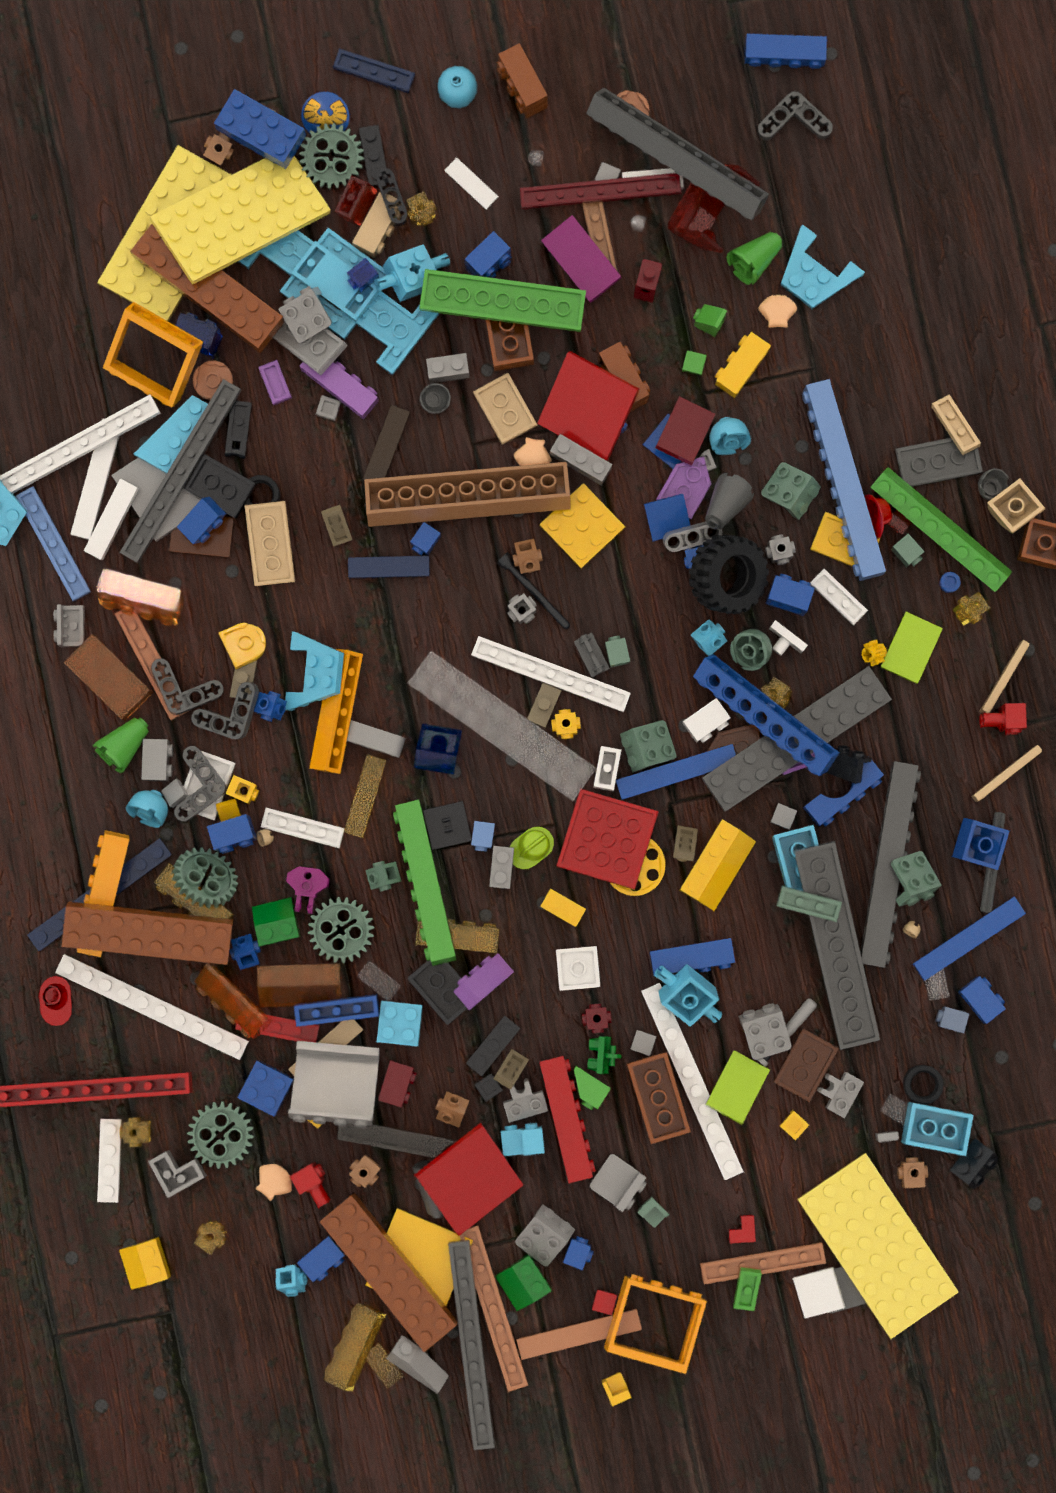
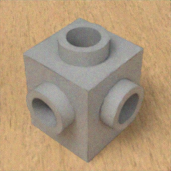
M776 535L771 537L772 540L768 541L767 547H765L767 559L771 560V564L783 565L789 563L793 553H796L794 542L789 540V536ZM783 545L785 550L780 552L777 547Z
M524 593L521 596L517 594L509 600V612L507 614L513 622L518 621L519 624L523 622L527 624L535 618V607L537 605L530 596L526 597ZM520 607H524L526 609V612L524 614H520L518 612V609Z

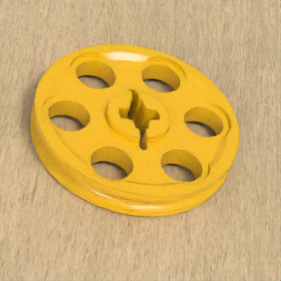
M650 839L647 851L655 849L658 852V857L656 860H649L645 856L638 879L641 883L640 890L632 891L630 888L610 883L617 891L630 896H640L649 893L661 882L665 872V858L661 848L652 839ZM655 869L658 872L657 880L651 881L647 878L648 870Z

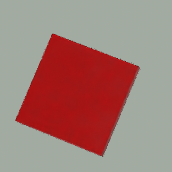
M569 351L537 424L557 435L565 436L607 461L640 389Z
M580 789L557 867L635 890L659 812Z
M478 1124L414 1174L458 1236L523 1186V1183L481 1124Z

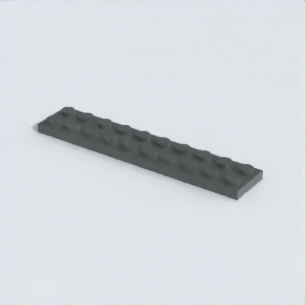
M868 666L793 717L828 743L892 699ZM779 726V730L783 733L782 727ZM764 736L701 779L722 810L726 812L796 765L798 761L793 759L788 751L779 748L770 737ZM794 737L795 743L799 745L798 739Z
M834 841L794 850L803 891L842 902L837 922L809 915L839 1049L842 1050L879 1041V1032L836 844Z

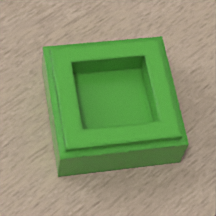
M687 350L682 371L701 376L707 355Z

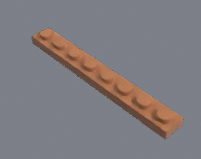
M479 1225L470 1227L460 1235V1239L465 1240V1236L473 1240L470 1248L475 1287L508 1392L528 1386V1382Z

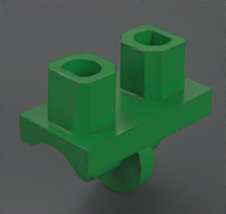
M599 1036V1038L589 1040V1050H597L598 1056L597 1059H588L587 1068L596 1071V1074H609V1066H615V1058L621 1059L622 1054H616V1046L611 1045V1037Z

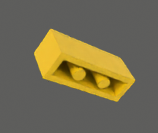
M753 332L749 336H743L738 344L741 347L737 352L733 351L726 360L729 362L725 369L721 367L715 375V378H717L715 385L733 398L738 395L771 347L770 344Z

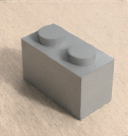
M466 353L426 359L430 384L470 378Z
M143 739L141 780L169 782V777H172L173 772L172 765H169V758L173 756V744H170L168 739Z
M493 846L489 887L510 889L514 848Z

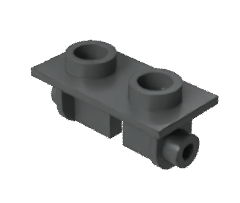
M592 633L585 634L574 641L591 678L610 669Z

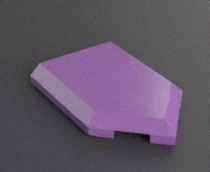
M704 457L696 458L692 466L685 462L676 464L656 500L683 493L688 517L692 519L711 486Z

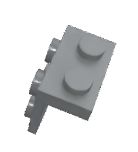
M306 287L300 291V296L297 298L292 296L283 301L284 306L278 309L296 341L299 343L311 338L332 324L330 317L317 297L322 294L318 287Z
M767 1004L762 1009L756 1011L747 1010L743 1012V1015L739 1016L751 1056L754 1060L791 1049V1042L783 1014L778 1004Z
M611 1154L590 1183V1188L623 1212L625 1208L629 1210L635 1202L633 1197L636 1192L641 1193L646 1186V1176L615 1154Z
M542 1205L530 1223L517 1237L515 1243L543 1266H548L566 1245L576 1229L556 1215L553 1210Z

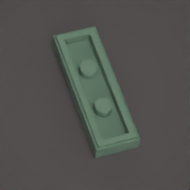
M781 886L776 906L837 922L842 902Z

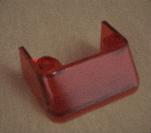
M722 163L759 187L761 184L741 166ZM690 183L669 220L668 229L675 235L703 250L722 253L723 249L715 243L716 235L710 229L725 204L718 198L710 196L701 187Z

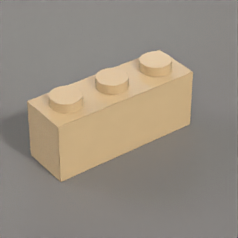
M379 192L352 242L355 248L374 259L377 254L380 255L385 247L383 242L387 236L390 237L395 228L390 221L381 192ZM387 194L386 199L389 202H395L397 200V198L389 194ZM396 206L394 207L396 216H394L393 218H397L399 220L402 214L399 213L398 207Z

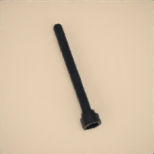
M507 552L497 561V564L502 569L509 570L564 629H569L570 623L529 579L515 567L512 555Z

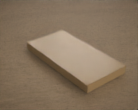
M286 501L245 505L254 585L261 586L295 582Z

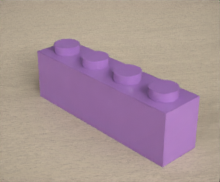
M338 361L336 363L333 362L321 376L304 362L300 365L301 371L363 420L379 401L376 396L378 393L370 386L365 388L360 384L362 382L361 379L355 374L350 376L345 372L346 368Z

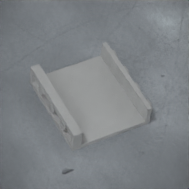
M297 1041V1058L291 1107L288 1110L289 1118L295 1122L313 1120L316 1124L334 1122V1125L346 1126V1123L355 1124V1127L366 1128L367 1125L372 1126L380 1058L379 1048Z

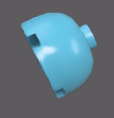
M453 66L446 69L438 80L437 89L439 97L452 108H462L469 105L477 95L475 76L470 70L462 66Z
M730 417L720 419L712 427L709 436L712 450H715V453L718 455L736 453L734 449L741 447L743 450L751 442L746 424L739 419Z
M145 790L133 795L126 806V811L133 818L135 816L141 818L140 822L142 824L159 828L166 820L168 806L160 792Z

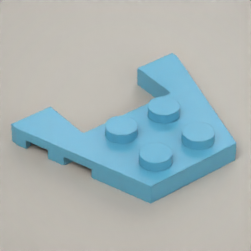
M802 225L781 286L813 309L842 288L847 287L850 283L862 277L865 272L850 261L842 273L836 277L805 253L817 235Z
M0 480V545L7 546L26 515L27 510Z
M292 632L290 650L307 651L303 692H286V711H293L295 708L307 706L314 701H321L340 694L344 658L343 652L319 643L303 634Z

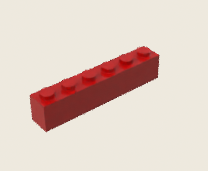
M564 1056L539 1061L568 1182L572 1183L592 1178V1172L596 1171L593 1160L588 1159L587 1152H591L588 1139L584 1140L582 1132H585L586 1129L583 1119L579 1120L577 1114L581 1109L578 1099L574 1100L572 1093L576 1091L574 1080H569L567 1073L571 1071L569 1059L564 1060Z

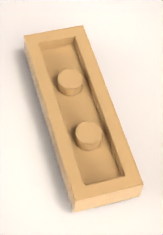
M950 394L932 403V409L962 455L980 447L981 442Z

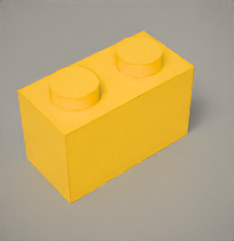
M552 889L549 890L540 906L574 927L577 926L586 910Z

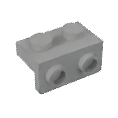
M57 604V610H54L53 614L54 622H57V630H54V642H57V645L60 647H85V606H63Z

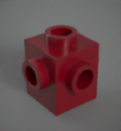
M601 1003L590 1004L589 1009H585V1013L582 1014L583 1026H587V1030H592V1033H602L604 1028H608V1023H612L611 1012L606 1011V1007H602ZM596 1014L601 1017L598 1023L593 1021V1016Z

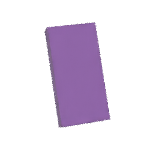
M277 360L258 367L273 405L292 398Z

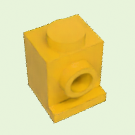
M233 775L226 794L250 804L251 801L255 802L259 790H257L258 785ZM243 787L248 789V793L245 795L241 794Z

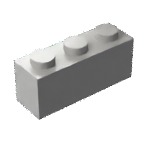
M561 434L550 450L551 457L560 462H567V466L601 486L612 469L611 463Z

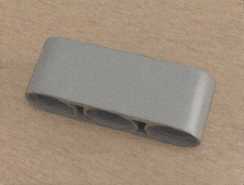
M707 522L694 524L665 533L663 544L669 551H681L703 545V542L711 539L713 536H722V529H717L714 535L709 536L707 534L709 528ZM692 531L697 532V538L689 541L688 534ZM671 537L678 538V542L674 546L668 545V540Z
M350 720L347 736L348 742L394 757H400L406 738Z

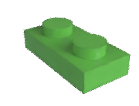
M740 1267L733 1302L734 1309L755 1310L762 1275L761 1270Z

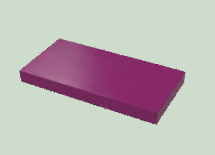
M573 215L541 240L580 290H586L585 297L590 303L622 278Z

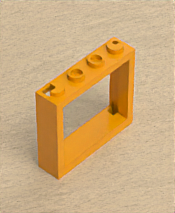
M133 302L123 312L103 368L109 371L110 374L125 380L129 385L142 390L146 395H151L158 399L162 404L173 407L181 400L203 341ZM130 321L187 352L172 391L116 359Z
M638 1275L625 1276L604 1349L613 1354L686 1374L707 1301L701 1298L702 1294L690 1291V1294L682 1292V1288L671 1285L670 1288L663 1287V1283L651 1280L649 1283L643 1281V1277ZM631 1285L695 1303L679 1360L614 1342Z

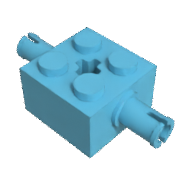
M424 244L388 257L384 263L383 268L387 275L376 278L374 280L375 287L379 285L376 289L382 291L392 286L399 301H404L422 293L425 269L437 270L449 266L450 259H445L448 257L446 253L431 259Z
M688 964L676 975H673L664 966H660L655 971L654 976L665 983L658 991L661 1004L691 1027L703 1015L708 1017L713 1023L718 1022L715 1017L720 1020L722 1012L713 1006L719 1001L716 987Z

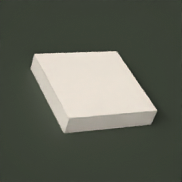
M597 946L556 950L559 991L600 987Z
M834 1267L793 1278L805 1318L845 1308Z

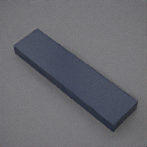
M342 49L338 50L333 65L334 70L409 93L415 77L414 72Z
M429 556L348 558L349 579L430 577Z

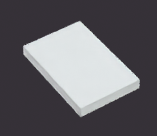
M201 751L225 782L227 790L236 763ZM194 756L193 760L196 762V764L193 765V767L196 768V766L199 763L204 762L203 758L201 759V761H199L196 758V756ZM202 766L199 769L200 776H209L210 768ZM191 769L184 784L188 794L186 798L203 786ZM214 775L205 783L211 782L214 787L212 792L217 791L219 793L221 792L220 787L222 785L221 783L216 784L213 779L216 778ZM199 794L195 797L196 805L202 806L205 804L206 797ZM224 795L198 815L215 821L218 815L216 804L223 801ZM189 801V802L187 803V804L190 805V807H188L187 809L181 808V809L186 810V811H189L190 809H193L194 812H195V811L197 810V809L192 805L191 801Z

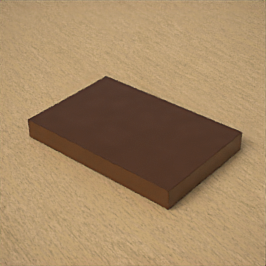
M224 516L222 518L223 523L217 529H212L209 533L211 536L204 543L192 544L178 528L171 531L169 552L230 558L234 518Z
M802 1028L773 1082L810 1102L839 1048Z

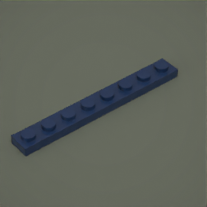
M160 838L123 865L116 896L172 856ZM90 889L73 902L83 903L85 894L89 895ZM66 907L27 935L39 952L63 935Z

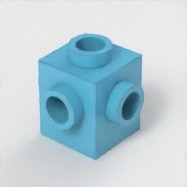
M707 620L691 634L698 647L708 656L712 655L727 642L723 635L725 630L719 623L714 624L710 620Z
M287 1265L284 1268L276 1269L277 1290L288 1297H294L300 1292H305L307 1276L303 1270L296 1265Z

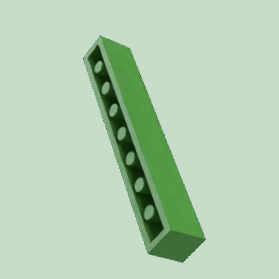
M889 467L871 486L875 492L994 592L998 590L1012 573L1007 566Z
M415 800L395 805L397 812H393L395 824H399L401 831L397 832L400 844L404 843L405 850L402 851L404 863L408 862L410 870H406L408 881L413 882L414 889L411 890L413 902L417 901L419 908L415 909L417 921H422L423 928L420 929L422 941H426L428 947L424 949L426 960H431L432 966L455 961L457 959L420 801Z

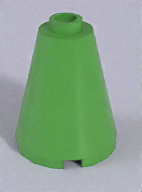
M768 232L727 253L728 265H733L735 268L733 273L742 282L748 285L750 283L754 284L782 248V239L777 233Z
M133 718L96 741L92 746L96 748L95 752L109 766L115 765L117 767L115 771L121 774L126 770L143 739L148 734V724L142 718Z

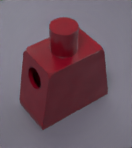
M647 259L642 260L633 298L653 303L663 266L662 263Z

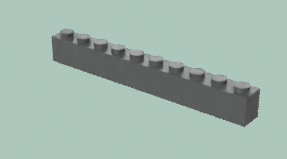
M602 88L594 94L586 113L594 121L602 123L611 132L619 134L628 143L636 145L644 153L656 158L659 163L670 167L676 174L687 178L693 185L701 187L710 196L718 198L727 207L738 211L743 217L753 220L761 213L769 193L606 88Z
M896 761L891 764L860 950L864 965L885 968V964H889L891 952H888V946L893 942L894 932H891L892 923L895 924L897 920V912L894 911L895 904L897 903L896 899L901 895V892L898 891V886L901 882L892 868L891 862L894 859L907 855V851L904 850L905 844L909 843L911 836L908 826L909 823L913 822L914 811H911L912 803H916L917 791L914 790L915 784L920 781L921 771H918L919 765Z

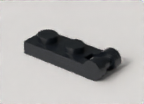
M235 401L230 409L225 457L239 456L240 459H246L252 411L251 402ZM233 442L240 443V448H233Z

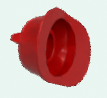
M867 494L864 498L876 538L879 539L883 534L884 525L892 520L893 514L889 503L884 498H875L873 495Z
M58 976L49 977L40 987L38 995L40 1012L45 1022L53 1026H59L66 1023L71 1016V989L64 978Z

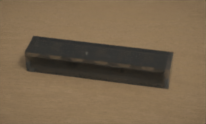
M346 1123V1126H339L337 1139L432 1158L438 1157L458 1141L457 1139L372 1123V1126L367 1125L366 1128L355 1127V1124Z

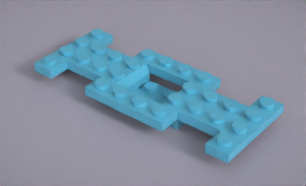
M327 228L317 242H313L297 230L238 261L249 269L258 256L262 254L288 273L291 277L280 290V293L287 298L292 296L297 298L301 295L300 291L308 286L311 288L318 287L322 294L317 297L332 321V324L327 328L345 340L357 324L382 342L387 348L376 363L391 375L396 372L440 314L420 311V305L412 314L382 291H378L376 288L379 285L375 287L374 280L387 275L384 268L329 228Z

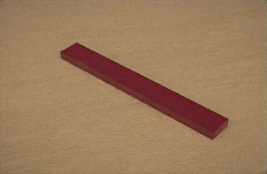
M676 173L520 188L521 209L681 194L680 175Z

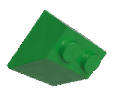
M292 897L252 907L254 927L259 946L262 947L301 937Z
M527 1254L495 1275V1278L516 1311L536 1302L552 1291L551 1286L530 1254Z

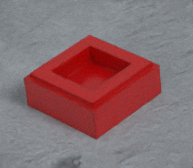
M597 1289L592 1310L612 1315L617 1294Z

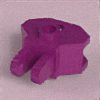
M298 866L287 873L286 882L295 890V895H297L295 912H300L302 896L309 897L307 911L309 914H312L317 894L329 887L330 879L320 869ZM307 873L312 875L309 880L306 879Z

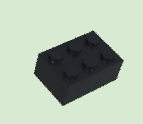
M429 960L407 978L446 1025H449L467 1009L453 992L459 987L457 982L462 977L449 962L432 966L431 960Z

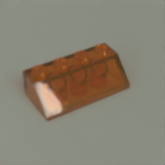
M207 963L194 981L198 985L197 991L204 997L208 995L212 999L210 1003L217 1010L220 1011L222 1008L227 1013L225 1017L233 1025L237 1023L242 1028L240 1032L246 1038L252 1037L257 1039L272 1023V1020L215 965Z
M341 964L257 966V987L260 1007L295 1006L301 1003L341 999Z

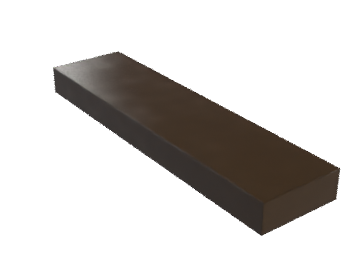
M391 405L363 481L364 479L386 478L410 416V411Z

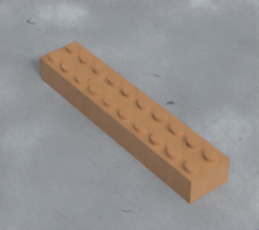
M567 462L364 479L366 514L369 527L571 509Z

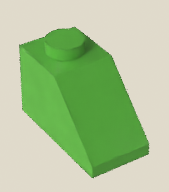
M704 304L702 309H697L693 317L696 320L694 326L716 337L725 320L727 310Z
M575 1066L574 1073L580 1098L583 1100L581 1104L590 1110L593 1107L598 1109L611 1088Z

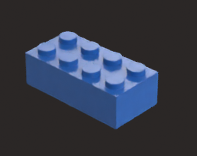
M236 89L233 90L214 122L217 131L284 169H287L306 137L303 127Z

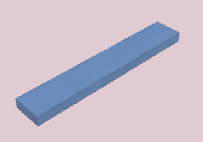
M32 486L16 495L18 501L27 510L26 517L72 601L75 602L91 593L89 586L35 488Z

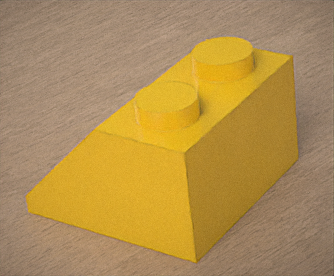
M159 1237L119 1250L131 1290L171 1277Z

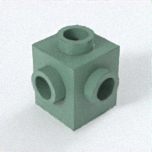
M384 861L372 864L373 868L365 870L371 890L379 888L380 892L392 889V884L401 882L396 862L385 864Z

